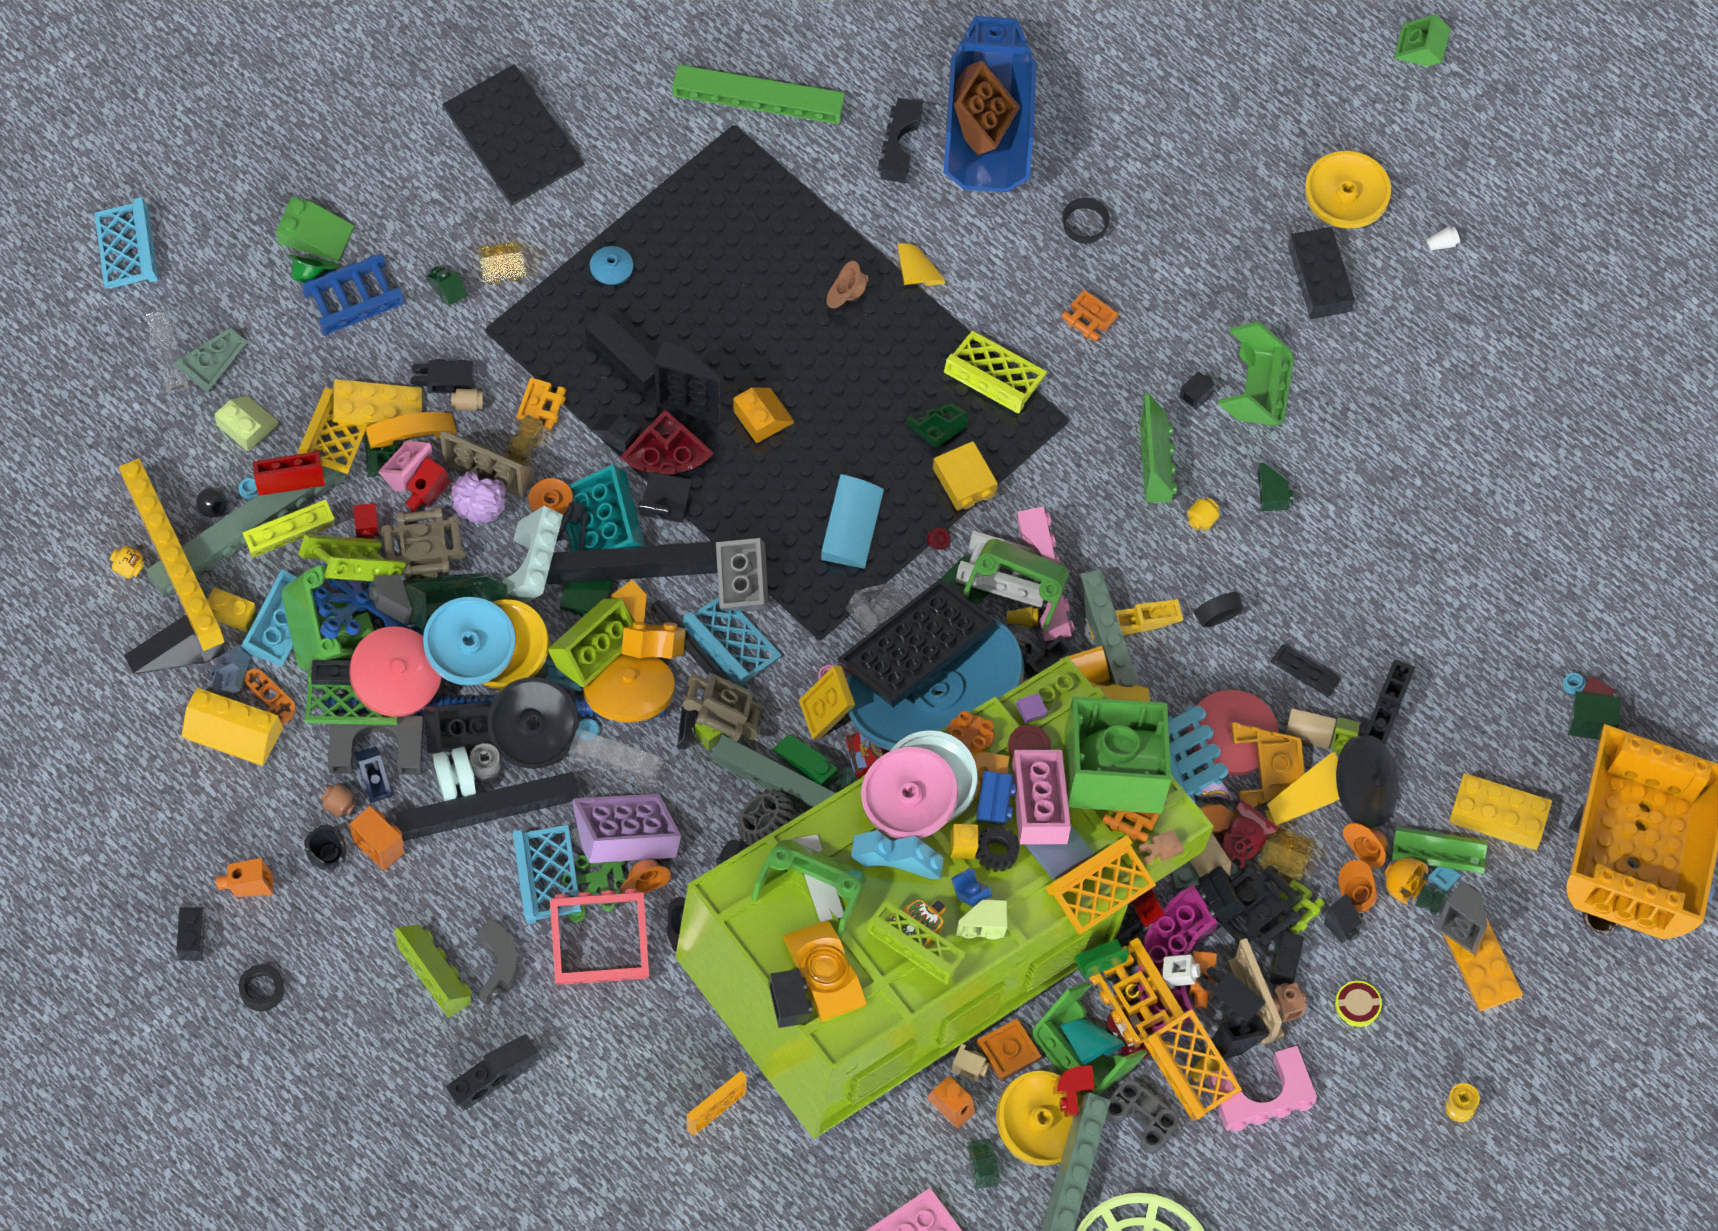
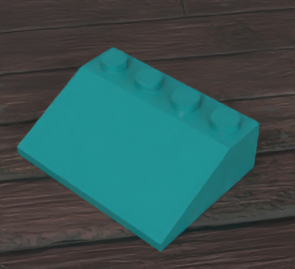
M612 464L568 485L572 491L573 502L583 505L586 508L585 514L589 515L586 522L584 550L645 546L629 480L624 470ZM581 521L578 525L568 522L566 529L572 551H580Z

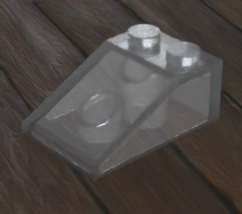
M908 579L855 591L846 610L864 635L867 636L916 598L918 593Z

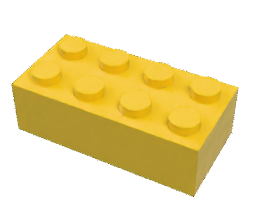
M1464 773L1448 823L1537 850L1552 800Z

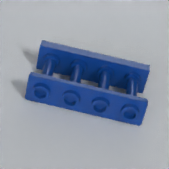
M383 254L372 255L364 261L349 264L346 268L331 271L323 277L309 280L302 285L304 297L313 296L323 318L319 319L320 330L323 336L404 304L400 287L394 290L391 289L381 268L386 267ZM370 272L374 273L383 291V294L374 298L370 296L361 276ZM353 280L363 302L351 305L341 286L342 283ZM332 287L343 310L336 313H330L321 294L322 291Z

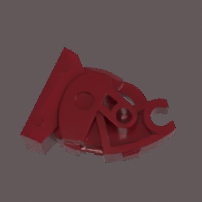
M1239 800L1234 807L1238 815H1235L1230 820L1229 828L1223 834L1221 848L1231 861V868H1233L1232 861L1234 859L1239 861V868H1244L1245 860L1254 857L1258 850L1265 845L1268 834H1273L1278 829L1276 825L1244 800ZM1251 847V851L1245 854V850Z

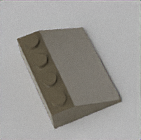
M446 431L440 433L444 465L464 474L475 470L479 472V480L486 478L492 481L494 479L502 480L506 485V492L522 499L524 498L535 479V470L530 464L516 461L506 453L500 454L493 451L487 445H479L469 437H461Z

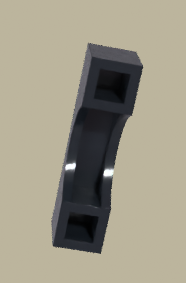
M898 98L896 106L892 105L890 118H893L892 123H888L886 136H889L888 141L883 142L882 153L885 155L884 159H880L878 164L881 179L906 184L911 155L904 152L898 142L906 133L918 130L923 102Z

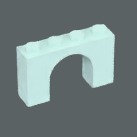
M543 506L518 521L513 541L529 548V551L521 567L514 574L503 580L498 600H516L526 604L543 594L563 514Z

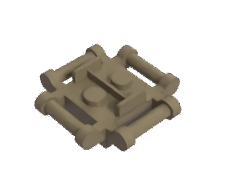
M441 506L427 511L404 514L403 511L396 512L398 526L385 525L381 528V536L384 538L385 560L406 562L404 568L405 578H412V575L440 571L449 573V561L463 559L466 556L460 533L461 519L458 516H452L448 520H443ZM436 518L434 522L405 525V522ZM451 530L452 550H447L444 531ZM400 537L402 556L400 557L395 556L393 538Z
M709 673L706 678L697 674L689 677V690L687 697L684 698L683 707L688 711L696 710L699 712L695 723L699 725L705 724L730 736V739L736 742L739 740L742 732L749 740L757 738L759 732L757 726L759 717L763 713V707L759 703L752 701L753 692L713 673ZM698 688L704 690L702 700L696 698ZM750 714V720L749 722H747L746 720L748 718V715Z

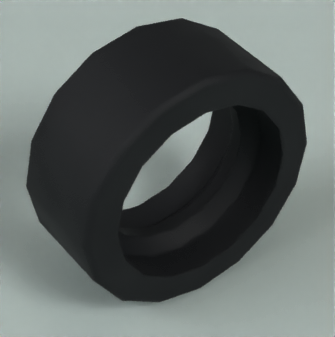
M263 964L255 965L247 969L240 977L238 984L240 997L243 1003L251 1010L259 1012L268 1011L276 1007L282 1000L284 995L283 980L279 972L273 967ZM257 976H267L275 983V991L267 999H253L248 994L247 989L250 981Z

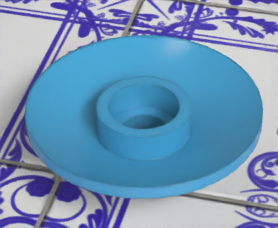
M607 246L594 253L590 261V271L593 277L603 284H620L630 277L633 271V260L626 250L616 246Z

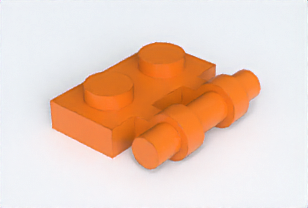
M1083 290L1071 303V309L1075 313L1071 315L1065 311L1061 318L1071 328L1075 327L1083 333L1082 336L1097 342L1101 335L1095 330L1099 328L1106 332L1116 321L1119 313L1086 290ZM1083 317L1091 323L1087 326L1080 319Z
M1110 810L1117 813L1116 816L1113 817L1106 814L1102 822L1109 825L1110 829L1114 831L1119 830L1129 835V838L1134 841L1138 839L1146 843L1149 834L1141 830L1145 827L1152 831L1160 814ZM1125 817L1136 824L1133 827L1123 822L1122 819Z

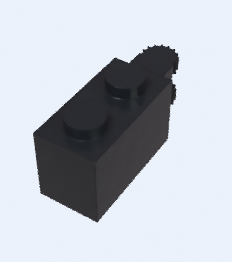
M436 359L429 360V364L420 363L412 365V372L428 374V376H412L411 384L415 386H428V393L452 394L456 393V389H473V361L464 359L457 361Z
M1209 967L1207 972L1218 985L1214 987L1203 977L1197 980L1198 984L1210 994V1002L1216 1009L1223 1010L1229 1015L1228 1018L1234 1025H1240L1244 1029L1263 1009L1265 1002L1231 972L1224 977L1215 968Z

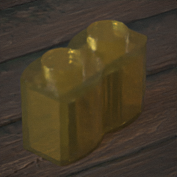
M527 415L520 422L518 433L508 443V455L514 460L530 462L533 450L540 445L543 439V424L541 420Z

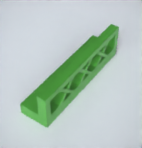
M1396 826L1392 845V859L1399 860L1404 857H1412L1431 866L1484 874L1488 841Z

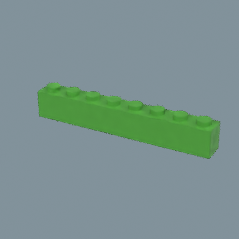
M677 65L673 82L674 97L840 124L844 107L845 93L838 90H826L815 86L808 87L796 83L778 82L774 79L766 80L754 76L736 75L732 72L724 73L712 69H700L690 65Z

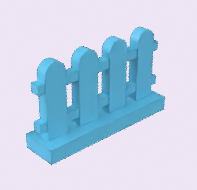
M1189 705L1186 707L1187 711L1175 718L1172 716L1168 717L1171 775L1193 802H1196L1193 794L1195 793L1198 796L1202 794L1201 790L1213 783L1217 785L1223 783L1221 779L1227 776L1228 767L1223 763L1215 764L1214 759L1220 756L1221 749L1216 744L1208 745L1207 740L1212 738L1214 731L1210 726H1201L1199 723L1206 717L1205 709L1201 706L1193 707ZM1193 725L1195 730L1182 737L1180 736L1181 731ZM1201 745V750L1188 756L1187 751ZM1208 763V769L1195 775L1194 770Z

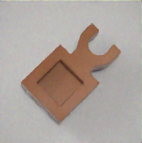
M1174 830L1153 837L1151 840L1152 844H1142L1138 847L1139 854L1143 852L1150 854V856H1146L1144 859L1145 865L1152 863L1156 857H1159L1161 861H1165L1182 854L1184 851Z

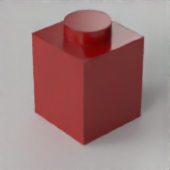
M376 504L353 505L356 537L373 539L375 536H379Z

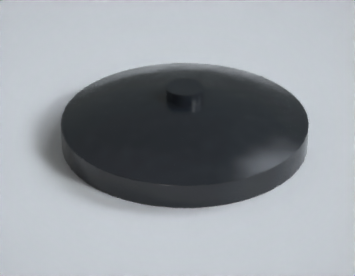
M524 677L510 682L496 694L487 713V732L491 744L498 750L501 757L513 765L522 768L537 769L556 763L571 749L578 733V712L571 696L560 685L541 677Z
M1370 735L1351 738L1342 748L1337 762L1336 784L1339 799L1344 811L1354 823L1362 824L1365 827H1378L1389 820L1396 806L1398 777L1395 763L1387 747L1378 738Z

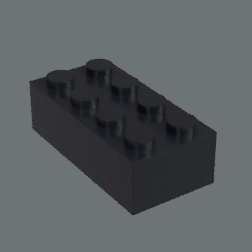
M1332 226L1290 234L1288 249L1310 319L1352 312L1355 298Z

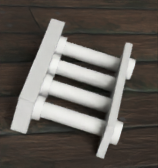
M973 531L969 548L974 551L969 563L960 562L956 582L967 585L977 558L985 543L991 539H998L1033 554H1038L1033 548ZM1001 566L998 567V570L992 576L978 574L973 584L974 588L1041 608L1044 602L1039 595L1041 582L1021 579V574L1014 571L1012 576L999 572Z

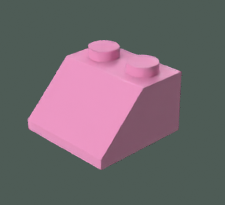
M406 441L379 470V474L393 490L400 492L408 491L407 484L427 457L433 460L432 446L426 442Z

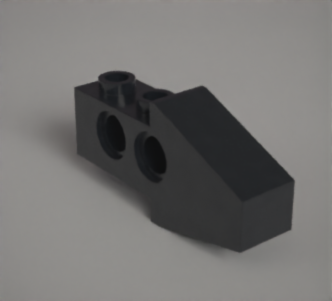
M1394 659L1364 735L1374 736L1386 745L1414 674L1415 666Z
M524 1034L484 1055V1060L445 1087L457 1105L465 1111L503 1084L507 1085L542 1056L527 1034Z

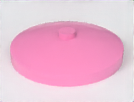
M904 747L884 754L872 764L863 780L861 798L868 819L879 831L896 839L916 836L920 839L938 831L951 818L958 801V786L953 770L941 756L924 748Z

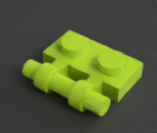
M1293 879L1289 885L1294 890H1298L1303 895V898L1292 909L1298 912L1303 907L1306 910L1300 917L1301 920L1296 924L1293 923L1289 930V933L1298 935L1299 932H1303L1308 927L1307 923L1313 917H1317L1320 914V909L1324 906L1325 902L1317 898L1312 903L1309 900L1312 897V891ZM1284 892L1279 895L1283 901L1288 899Z

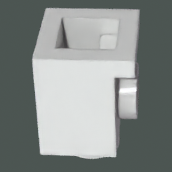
M1192 955L1164 957L1163 979L1170 989L1174 988V986L1195 984L1196 977H1200V965L1195 962Z

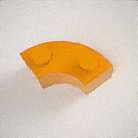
M633 622V626L624 627L621 654L637 658L663 657L673 659L684 655L686 629L677 627V624L672 622H666L664 625H646L644 622Z

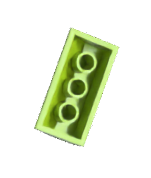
M622 598L601 600L547 649L556 668L581 687H585L622 652L624 627L633 626V620Z
M420 924L399 927L394 930L397 948L447 1018L472 1004L471 989L466 983L462 984L458 979L460 975L453 965L449 966L445 961L447 957L441 947L436 948L432 943L434 939L428 929L423 930Z

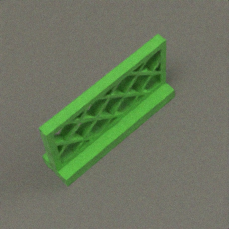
M308 669L305 723L397 725L398 717H382L379 713L364 705L355 694L352 685H312V669ZM313 690H324L326 694L317 699L313 695ZM339 690H347L349 692L343 699L335 695ZM332 697L337 703L328 709L323 702ZM354 697L360 704L351 709L345 703ZM318 706L325 711L320 716H311V711ZM342 706L348 713L343 717H339L333 712ZM363 707L371 712L366 717H359L356 714Z

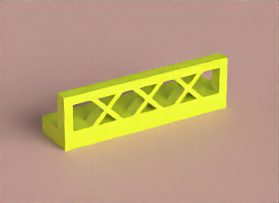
M323 500L243 532V537L252 559L303 539L305 534H315L335 526V519L327 500Z

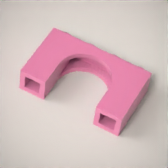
M1298 1046L1281 1050L1274 1054L1273 1061L1282 1083V1093L1276 1099L1270 1102L1259 1103L1248 1099L1240 1091L1217 1106L1226 1131L1231 1129L1233 1132L1241 1131L1246 1128L1247 1124L1255 1122V1125L1266 1123L1270 1117L1277 1116V1118H1283L1290 1115V1111L1299 1109L1302 1112L1313 1107L1317 1095ZM1228 1066V1068L1230 1069L1231 1073H1232L1233 1076L1235 1077V1075H1234V1073H1233V1070H1232V1067H1231V1066ZM1218 1070L1212 1071L1211 1073L1218 1074ZM1208 1075V1085L1211 1090H1214L1217 1077ZM1221 1078L1219 1092L1228 1093L1234 1089L1229 1080ZM1217 1095V1099H1216V1100H1218V1099L1221 1098L1222 1096H1221V1095Z

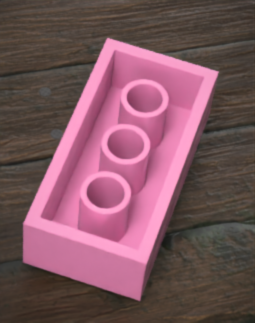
M1014 750L1011 768L1013 782H1016L1014 797L1019 844H1067L1071 825L1062 750Z

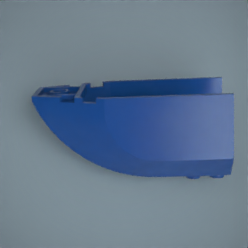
M975 16L965 32L964 39L960 41L956 53L951 57L943 173L964 190L1007 193L1030 179L1037 63L1032 58L1031 49L1026 44L1025 35L1016 18ZM983 61L1019 104L1020 109L996 149L977 155L964 139L954 106L956 80L964 67Z

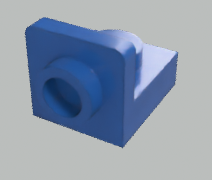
M971 868L964 870L951 879L957 899L971 907L992 896L990 888L977 881L974 870Z

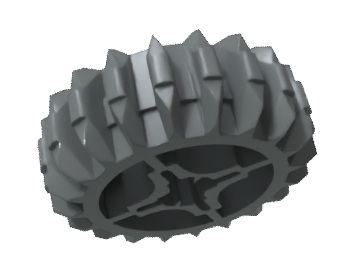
M766 789L763 793L758 791L757 796H751V800L748 803L744 802V809L739 810L741 815L736 818L738 820L736 824L737 833L747 845L751 846L794 819L793 815L796 812L792 801L784 793L775 789Z

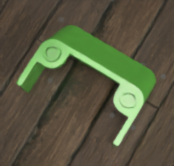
M1259 321L1230 328L1229 332L1241 342L1240 358L1249 367L1244 394L1219 399L1218 404L1239 421L1269 426L1283 424L1294 362L1292 351Z
M991 539L987 541L976 560L963 596L968 599L978 574L992 576L996 573L999 566L1041 582L1039 587L1040 597L1052 603L1042 630L1047 632L1069 578L1068 570L1061 564L1001 540Z
M792 840L780 841L770 851L755 882L752 900L757 901L772 868L776 870L791 868L836 887L838 895L849 900L841 917L837 933L839 937H842L865 888V873L856 867Z
M1089 982L1069 988L1034 1027L1033 1038L1061 1074L1073 1067L1092 1065L1095 1089L1090 1091V1093L1099 1096L1126 1077L1147 1054V1051L1143 1049L1128 1056L1117 1054L1109 1060L1102 1054L1086 1065H1083L1061 1026L1073 1020L1086 1018V1010L1079 1001L1081 996L1091 986ZM1079 1092V1093H1080L1081 1096H1083V1095H1085V1094H1087V1093H1089V1092Z

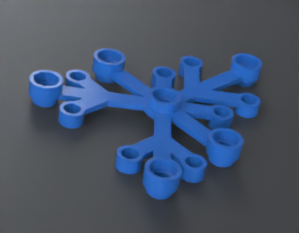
M329 578L328 584L344 594L331 593L320 586L312 590L315 606L320 607L319 613L324 617H335L325 620L320 628L321 634L326 638H336L341 629L340 625L344 622L346 632L351 635H357L361 625L353 619L352 614L356 610L365 611L366 609L382 618L386 627H403L422 635V630L419 627L407 626L413 625L416 619L414 612H411L409 623L405 625L376 609L374 601L369 596V587L372 586L373 581H370L369 586L362 591L361 585L365 581ZM344 581L345 583H347L348 585H350L351 588L348 587L347 585H345V584L342 583V582ZM327 601L345 602L350 604L346 608L340 609L334 608V606L328 603Z

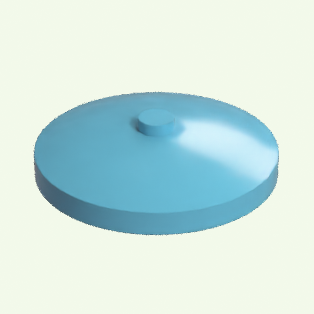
M476 597L457 598L440 606L429 618L423 636L424 652L430 666L444 679L461 685H478L496 678L507 668L515 650V632L509 617L494 603Z

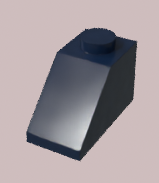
M377 747L354 753L370 803L392 797L385 768Z

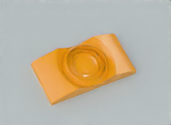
M828 920L783 935V940L796 969H799L801 977L806 979L807 993L821 1022L866 1006L867 1003L857 974L850 966L841 940Z

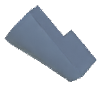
M240 647L223 653L216 666L207 676L212 679L211 684L200 689L220 696L240 691L251 657Z

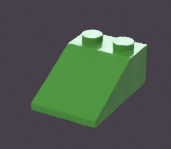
M292 196L276 230V235L280 245L339 262L354 229V225L310 201Z

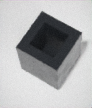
M1198 371L1181 387L1179 397L1197 410L1213 394L1215 384L1209 376L1203 375Z

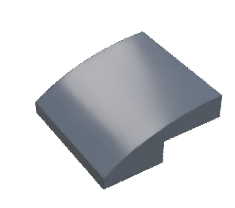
M1072 826L1067 844H1024L1053 880L1069 873L1075 866L1086 862L1094 855L1093 851Z

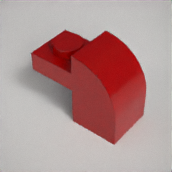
M1092 1065L1070 1068L1056 1079L1053 1095L1062 1094L1059 1104L1060 1110L1064 1112L1065 1117L1078 1115L1076 1093L1090 1092L1095 1089Z

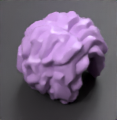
M475 470L473 472H466L464 476H459L456 483H452L451 492L453 508L458 512V516L476 524L496 521L497 516L505 509L506 498L504 497L507 490L504 482L498 479L492 481L487 478L479 481V472Z

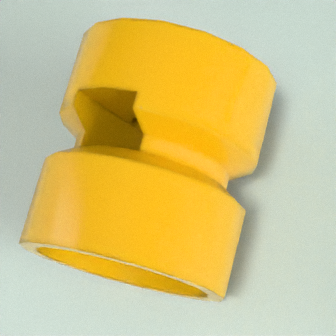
M1459 1083L1451 1089L1445 1103V1111L1449 1118L1457 1122H1466L1473 1117L1480 1100L1477 1089L1467 1083Z

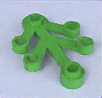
M578 856L575 864L579 871H586L589 867L603 866L597 872L576 876L577 884L590 883L584 892H592V896H594L599 887L601 892L610 891L607 876L613 869L615 876L614 889L619 893L620 888L617 885L626 881L621 867L626 861L589 863L586 856ZM580 861L587 862L584 866L579 865ZM567 874L562 878L565 888L569 885L566 883V880L571 879ZM612 903L611 906H605L604 904H601L604 911L610 912L614 910L615 903ZM581 905L582 912L567 914L569 920L575 923L584 920L586 916L585 907L587 905Z

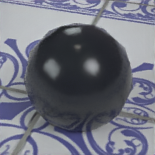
M205 488L197 496L196 507L203 516L209 518L218 517L226 510L227 498L224 492L218 488Z

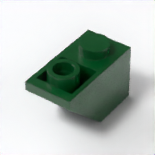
M436 266L429 271L428 275L424 276L443 303L449 306L468 296L458 273L449 268Z

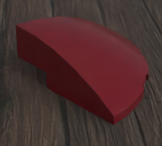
M664 410L620 458L630 466L643 472L675 475L698 467L714 453L669 412Z

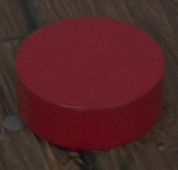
M934 528L927 535L928 545L934 550H943L950 544V534L944 528Z

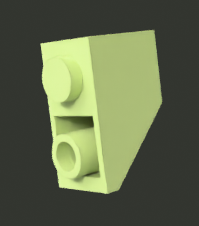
M980 901L958 921L956 936L964 938H974L976 936L987 937L988 939L1004 938L1007 929V901Z

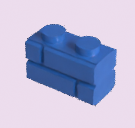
M989 771L982 773L976 821L1005 825L1006 820H1011L1013 806L1009 805V798L1014 796L1016 782H1012V775Z

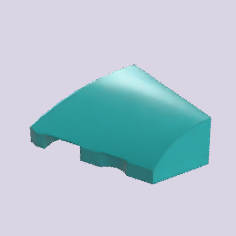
M1085 1019L1073 1020L1061 1026L1083 1065H1086L1102 1054L1108 1057L1125 1046L1122 1040Z

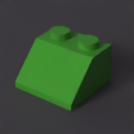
M1436 14L1402 24L1394 58L1424 66L1442 63L1451 28Z

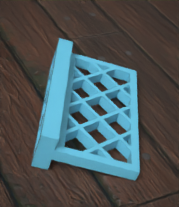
M143 197L135 198L132 204L95 212L104 287H119L144 280H149V282L159 281L149 209ZM133 211V216L128 222L122 219L126 212ZM110 216L114 218L108 227L101 224V218ZM118 221L125 225L119 234L112 230ZM130 228L136 231L131 240L124 237ZM109 233L116 237L110 245L104 243V238ZM120 240L128 243L122 252L115 249ZM132 247L138 249V253L132 259L126 254ZM111 252H114L119 256L111 264L106 261V257ZM123 258L130 262L124 271L117 267ZM135 265L140 267L141 274L134 276L129 274ZM114 270L121 273L117 280L109 281L108 276Z
M718 597L695 613L689 612L686 614L682 625L731 682L744 687L747 681L773 665L782 655L741 611L716 612V606L719 605ZM702 615L711 616L712 621L711 624H705L698 618ZM715 617L728 619L727 626L714 625ZM730 620H740L743 623V629L730 627ZM713 631L726 632V640L717 639L713 635ZM729 633L742 634V642L730 641ZM745 635H754L758 639L757 644L745 643ZM728 646L740 647V655L731 654L728 651ZM744 648L757 650L756 658L743 656ZM760 650L770 651L773 657L770 659L759 658ZM743 662L756 663L755 669L749 673L742 664Z
M569 825L525 833L522 830L513 831L523 910L527 924H534L539 919L551 917V909L539 912V905L544 898L550 902L552 898L547 894L554 886L562 890V894L578 897L579 890ZM565 832L566 839L560 846L551 841L555 834ZM539 837L544 842L536 850L530 846L529 839ZM548 844L557 849L551 858L541 853ZM561 852L569 858L563 867L554 862ZM538 856L547 861L541 871L533 867V862ZM551 865L560 870L553 880L544 874ZM564 873L572 879L566 888L557 883ZM541 877L550 882L544 892L536 888V883ZM581 905L558 907L560 908L558 909V916L582 912Z

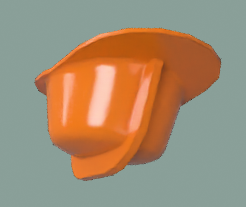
M1347 824L1343 829V837L1360 860L1366 862L1371 868L1383 866L1386 861L1385 852L1388 845L1383 833L1371 827H1365L1362 824Z
M646 859L637 862L630 870L628 879L622 884L619 894H625V890L639 889V893L644 892L646 894L651 890L661 888L668 883L671 873L668 868L659 866L656 860Z
M1351 860L1345 863L1338 875L1341 897L1347 894L1357 913L1370 911V908L1377 900L1378 894L1370 866L1361 860Z

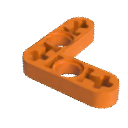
M250 669L246 672L244 677L245 684L269 708L266 712L272 714L276 712L278 715L282 711L281 706H289L290 712L283 711L280 714L282 726L285 725L296 714L294 701L261 670ZM259 676V682L263 685L261 689L256 682L251 683L250 677L256 678ZM268 690H274L277 693L273 699H266L264 694Z

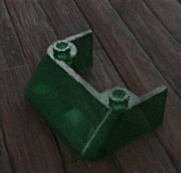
M468 573L403 581L412 606L410 623L421 629H425L429 618L440 606L451 600L462 597L482 598L490 602L507 599V584L485 573Z

